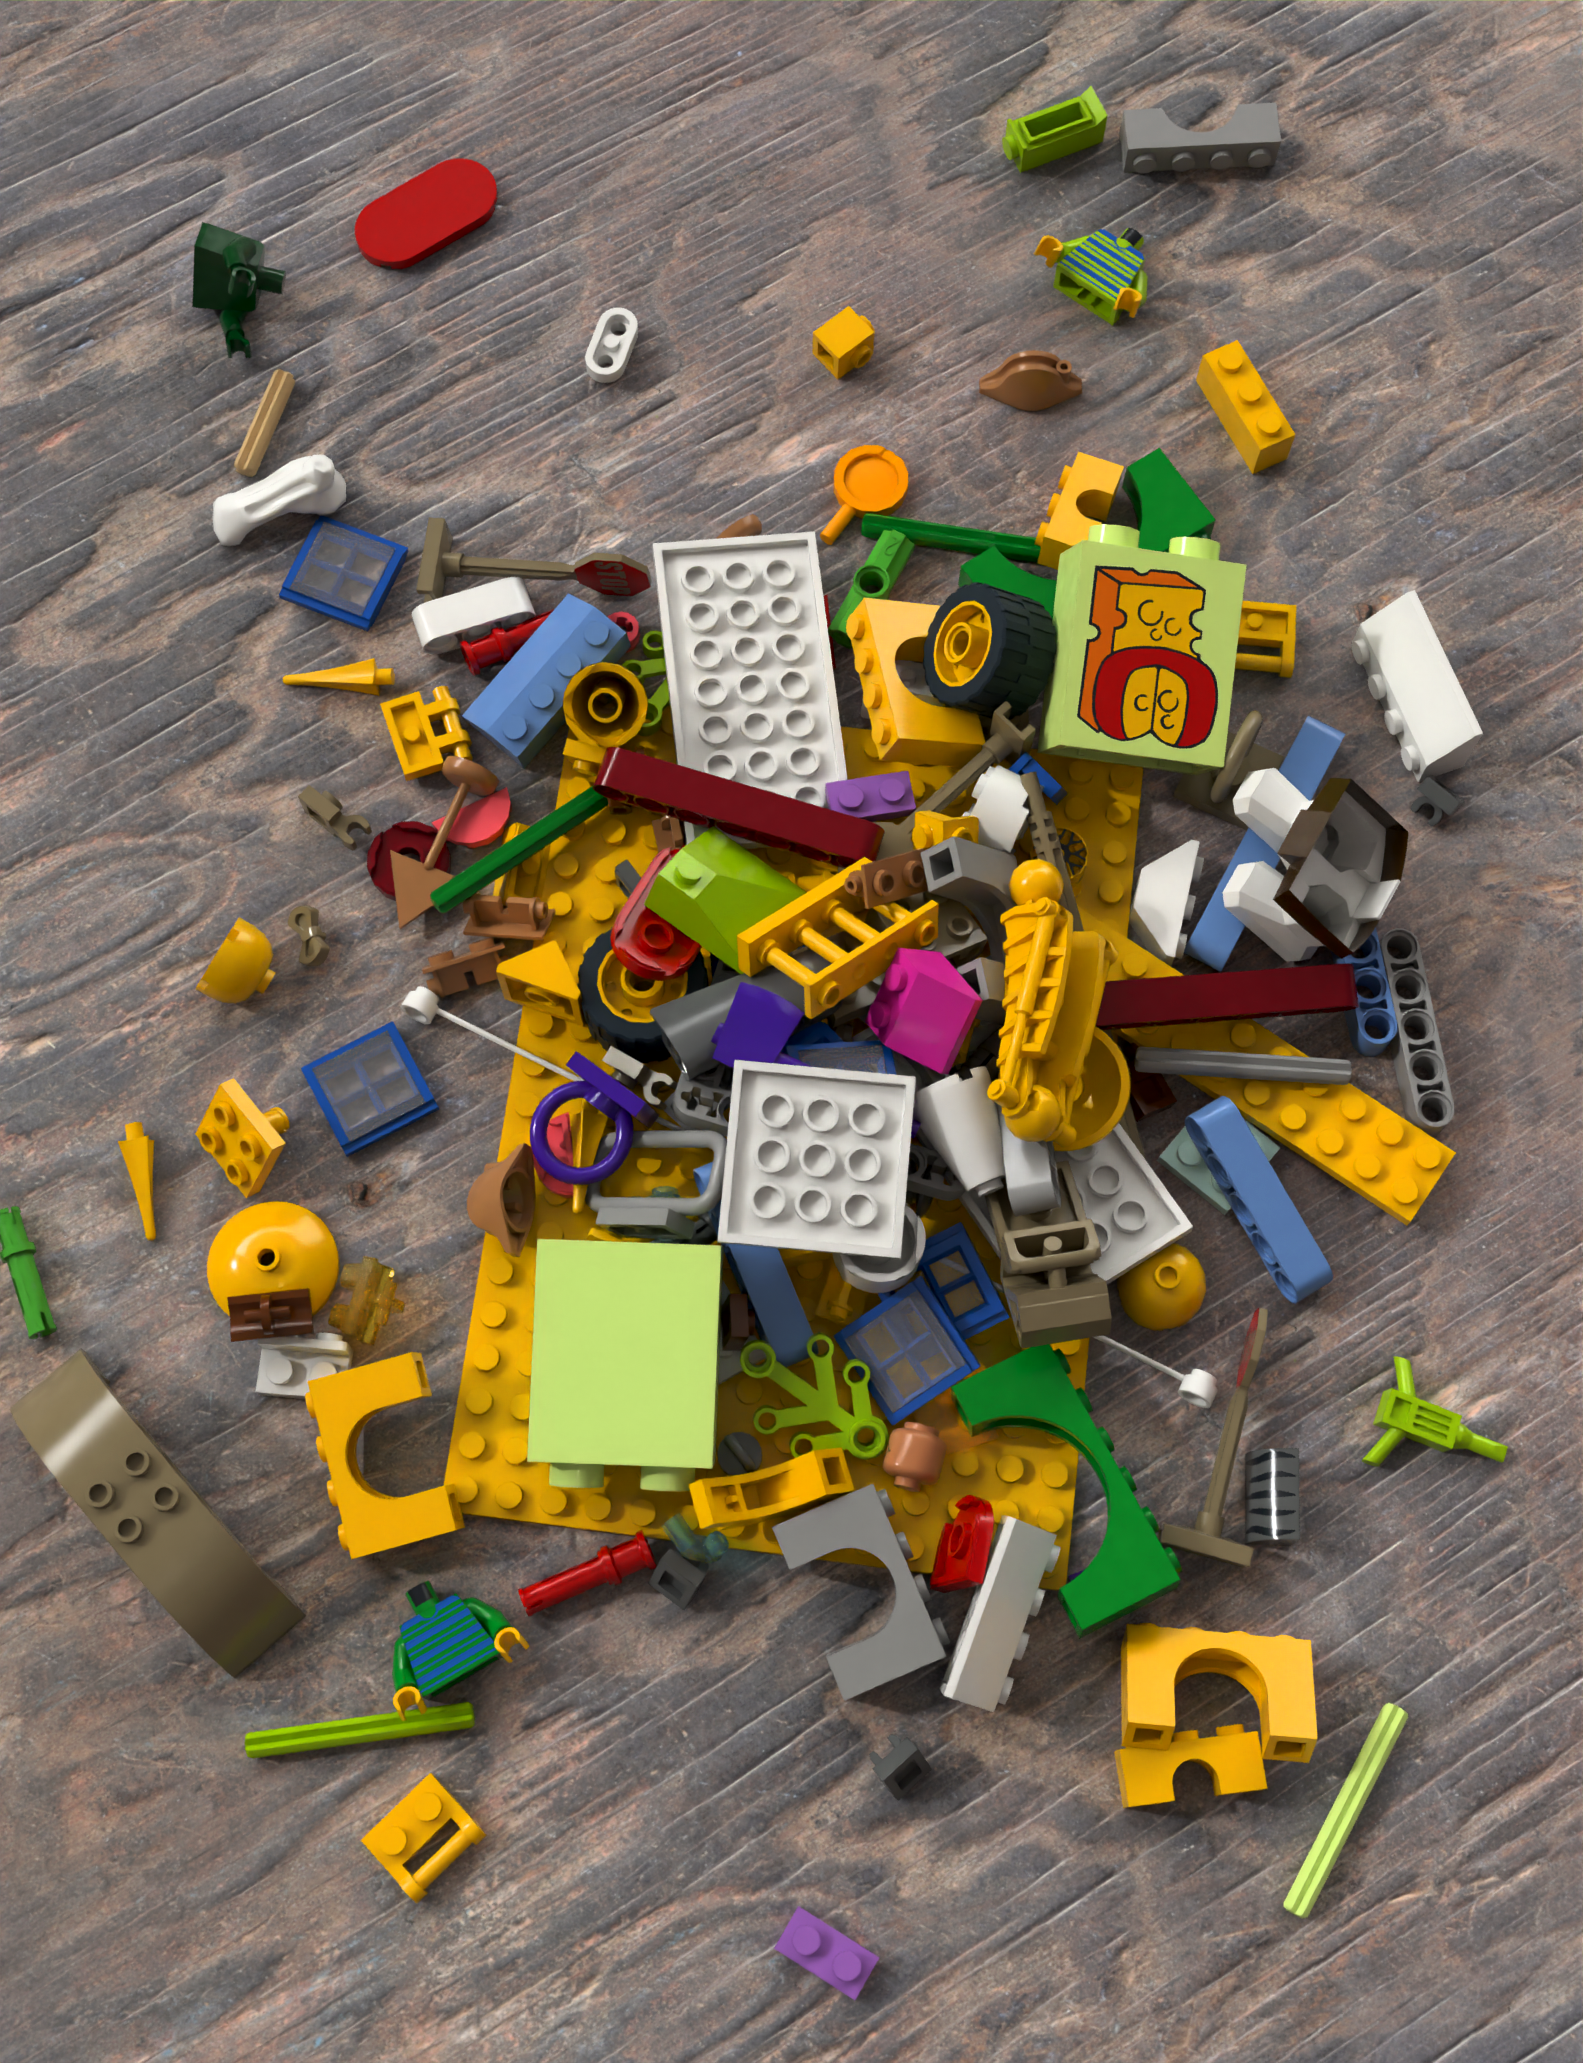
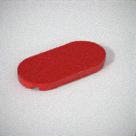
M464 158L446 160L372 201L360 212L355 223V237L359 251L368 262L379 267L382 264L384 266H391V269H404L420 262L482 226L492 217L498 196L493 175L482 164Z
M672 847L663 849L654 857L617 916L610 936L613 952L621 964L640 977L656 981L671 980L683 975L691 967L702 948L698 942L692 940L644 905L657 875L681 850H671Z

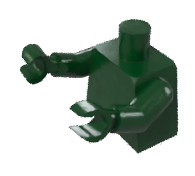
M202 222L194 245L192 307L222 310L220 324L226 338L228 358H232V355L238 351L245 352V357L251 358L250 342L244 338L245 333L242 323L249 312L256 310L262 291L283 294L286 271L264 267L265 246L262 242Z

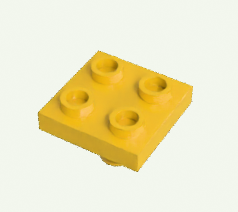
M233 1078L219 1085L195 1135L199 1138L204 1150L211 1153L225 1171L228 1180L233 1185H236L242 1194L248 1198L260 1192L286 1142L279 1134L287 1132L289 1120L285 1112L279 1107H273L270 1111L262 1114Z

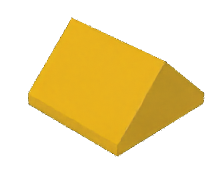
M556 939L499 963L496 974L504 999L584 1027L585 1019L581 1005V992Z

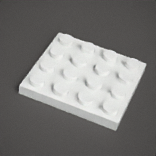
M735 1060L717 1242L900 1259L916 1076Z

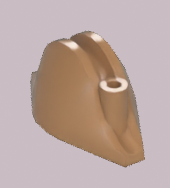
M1030 350L1011 355L1000 367L981 377L979 380V393L1017 409L1038 411L1082 394V380L1071 372L1072 365L1069 361L1060 360L1056 355L1049 352Z
M526 1143L518 1145L502 1162L487 1163L484 1172L473 1183L467 1198V1211L472 1223L490 1235L496 1236L502 1244L504 1251L513 1257H520L534 1219L536 1200L533 1151Z

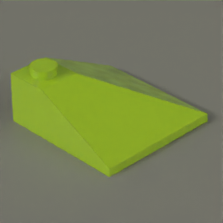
M713 826L683 847L660 871L644 905L692 940L698 942L702 947L738 973L744 974L738 967L737 935L807 892Z

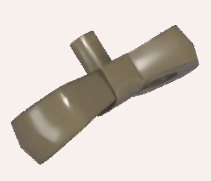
M302 905L292 910L288 919V925L300 934L302 940L299 963L306 966H319L327 959L330 947L324 941L326 933L322 932L318 926L319 910L308 905Z

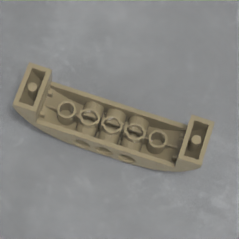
M80 1349L11 1406V1414L44 1464L138 1579L192 1639L227 1673L236 1678L306 1615L283 1587L264 1572L109 1387L111 1382L86 1352Z

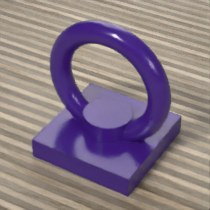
M576 1051L566 1066L584 1081L563 1084L543 1098L531 1120L530 1143L537 1162L550 1176L567 1184L588 1185L608 1178L626 1160L633 1142L634 1129L632 1117L650 1129L660 1115L645 1101ZM577 1098L585 1099L613 1120L616 1125V1139L610 1153L599 1163L583 1168L572 1167L561 1162L551 1151L547 1140V1128L554 1112L564 1103Z

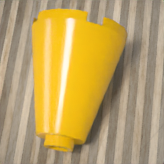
M599 662L582 668L571 678L564 692L563 711L567 725L577 738L591 746L615 747L625 744L636 736L642 728L647 716L648 699L642 682L632 671L616 663ZM603 693L611 694L615 698L608 699L603 695Z

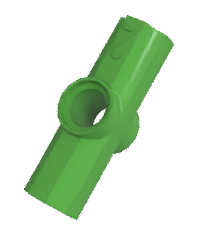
M884 530L864 566L860 567L855 573L853 586L828 628V635L838 644L848 649L853 648L851 639L846 632V621L863 598L889 600V594L915 549V544L906 535L896 530ZM874 585L881 590L870 594L862 589L866 586Z

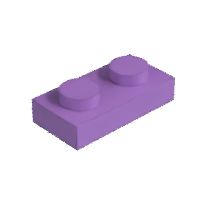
M908 770L829 782L825 785V793L830 810L870 822L907 817L916 810Z
M799 1906L774 1947L775 1950L856 2000L879 1959L872 1952Z

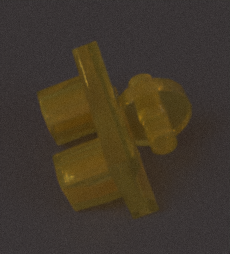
M363 1256L361 1263L345 1264L340 1277L341 1287L353 1291L350 1305L336 1303L332 1307L328 1320L329 1325L362 1344L374 1346L379 1326H387L390 1312L398 1314L404 1312L405 1303L394 1298L398 1286L397 1283L392 1282L395 1270L379 1263L378 1259Z

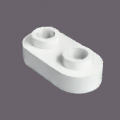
M612 308L604 312L600 317L585 355L587 372L595 381L610 383L623 375L638 338L637 319L631 311L625 308ZM616 331L624 332V334L620 336H616L613 333ZM604 363L612 365L606 368L600 367Z

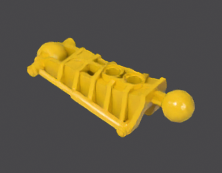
M1041 859L1024 861L1013 870L1009 881V891L1012 900L1017 906L1000 915V923L1005 926L1007 940L1003 942V951L1006 957L1004 970L1005 998L1002 1000V1008L1006 1011L1004 1026L999 1029V1038L1002 1040L996 1067L1000 1069V1079L994 1080L989 1085L987 1095L992 1101L1002 1107L1001 1113L1004 1115L1006 1126L1016 1138L1027 1142H1039L1042 1140L1048 1142L1053 1140L1062 1147H1068L1075 1141L1077 1134L1076 1129L1069 1125V1120L1084 1057L1089 1055L1109 967L1116 962L1118 951L1113 947L1112 943L1095 931L1073 932V915L1059 904L1064 890L1062 875L1052 863Z

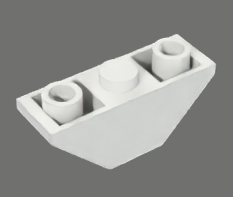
M1190 840L1141 869L1129 915L1130 925L1149 953L1169 966L1172 965L1174 958L1182 959L1187 934L1180 933L1183 919L1190 921L1196 896L1189 895L1191 881H1199L1204 858L1197 856L1200 842Z

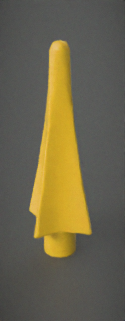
M375 658L327 670L286 675L283 677V683L286 685L350 690L380 696L379 685H394L395 673L393 668L378 669Z
M582 1099L581 1112L570 1114L573 1167L578 1168L593 1165L608 1120L605 1114H598L599 1110L585 1099ZM573 1185L572 1209L576 1214L581 1213L583 1210L588 1185Z
M133 1122L125 1125L127 1140L118 1141L137 1197L146 1238L152 1241L156 1238L153 1207L154 1140H149L148 1136H144L142 1122Z

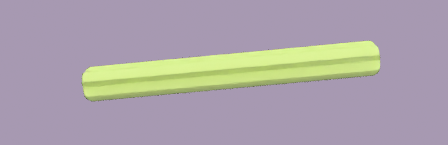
M1392 1703L1383 1705L1284 1901L1285 1909L1297 1917L1306 1918L1309 1916L1408 1719V1713Z

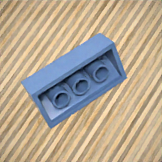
M568 593L464 712L462 718L525 769L566 722L563 711V697L571 678L582 668L594 663H617L631 647L627 633L596 607Z

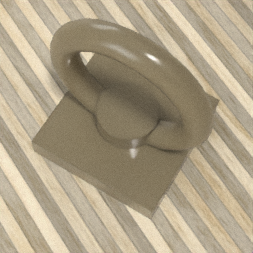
M1257 710L1250 711L1236 735L1228 731L1223 768L1198 775L1184 773L1173 797L1247 831L1249 827L1235 815L1234 796L1248 772L1270 768L1279 770L1284 756L1254 743L1263 722L1262 713Z

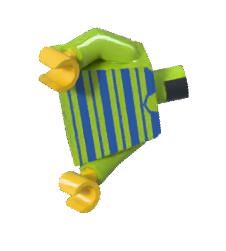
M1127 228L1119 238L1105 229H1098L1090 237L1083 236L1061 243L1053 236L1045 235L1034 252L1036 256L1042 255L1047 258L1045 264L1049 268L1058 263L1054 288L1112 326L1117 322L1123 309L1130 312L1129 317L1135 318L1137 310L1145 305L1147 301L1148 276L1143 271L1145 257L1138 251L1143 246L1144 239L1133 228Z

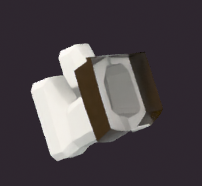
M1276 768L1248 772L1233 798L1235 815L1277 852L1287 872L1283 876L1264 861L1239 864L1222 892L1224 907L1287 962L1311 959L1319 946H1326L1341 959L1354 953L1375 929L1401 882L1408 845V831L1352 779L1330 778L1315 800L1309 801Z

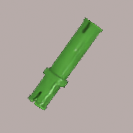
M17 1206L11 1207V1213H9L8 1208L0 1210V1242L3 1249L0 1252V1258L3 1263L8 1265L29 1339H37L38 1333H40V1338L56 1332L57 1327L54 1324L33 1256L37 1250L34 1242L28 1240L20 1208Z

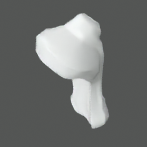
M325 455L305 456L290 461L265 479L235 493H228L218 497L213 502L214 532L221 545L234 546L239 545L245 536L256 527L289 512L318 514L320 516L334 513L346 501L345 480L334 468L332 460Z

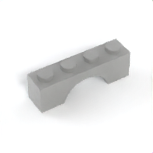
M1276 103L1238 104L1235 114L1227 124L1209 132H1193L1177 126L1167 117L1162 108L1123 110L1119 131L1123 173H1149L1164 170L1183 172L1190 169L1205 168L1222 170L1228 167L1246 166L1261 168L1267 165H1275L1281 145Z

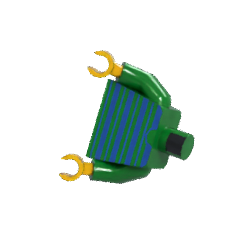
M425 1581L405 1593L416 1616L399 1626L401 1636L394 1643L392 1677L396 1694L393 1698V1705L402 1721H406L404 1713L411 1705L416 1704L420 1713L424 1714L427 1711V1707L422 1697L429 1701L501 1658L511 1663L513 1660L509 1656L510 1648L515 1644H521L527 1650L529 1644L520 1632L512 1627L500 1610L475 1597L462 1600L457 1594L451 1595L440 1602L430 1581Z

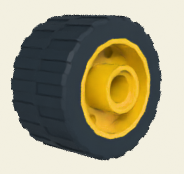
M975 582L958 588L939 607L928 629L923 659L926 684L929 686L933 697L937 698L940 703L991 719L993 718L994 711L1007 701L1012 706L1009 720H1011L1015 716L1025 713L1027 708L1037 701L1038 696L1044 691L1048 683L1050 673H1052L1054 656L1056 654L1055 626L1052 624V617L1041 603L985 583Z
M611 930L604 934L602 933L595 939L594 944L588 947L578 971L579 983L577 986L582 996L581 1005L585 1023L588 1024L591 1035L595 1041L598 1040L602 1048L606 1051L609 1050L610 1046H613L641 1063L667 1060L668 1057H671V1054L663 1042L661 1028L650 1015V1010L709 987L707 968L704 966V958L699 951L691 967L683 975L666 981L650 980L634 974L621 964L611 946Z

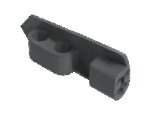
M811 949L791 956L815 974L832 964ZM771 965L752 977L744 973L654 1007L650 1010V1015L661 1028L663 1042L680 1071L690 1081L722 1064V1062L712 1058L717 1045L712 1043L711 1040L719 1023H725L740 981L773 992L791 1002L805 1013L804 987ZM843 999L834 1007L828 1008L813 1019H809L804 1014L791 1036L831 1016L842 1006Z

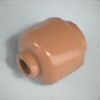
M905 1422L904 1428H897L892 1431L883 1462V1469L887 1474L895 1477L893 1484L895 1487L911 1492H920L921 1485H934L938 1482L947 1450L946 1443L938 1437L939 1430L919 1423Z

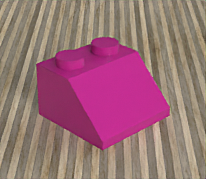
M898 947L890 966L886 970L885 978L877 996L869 1008L865 1022L886 1047L940 1074H949L983 1000L941 952Z

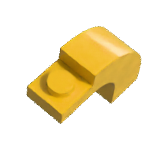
M842 1447L813 1450L787 1462L740 1475L700 1479L689 1484L700 1529L717 1527L718 1531L786 1516L855 1491Z

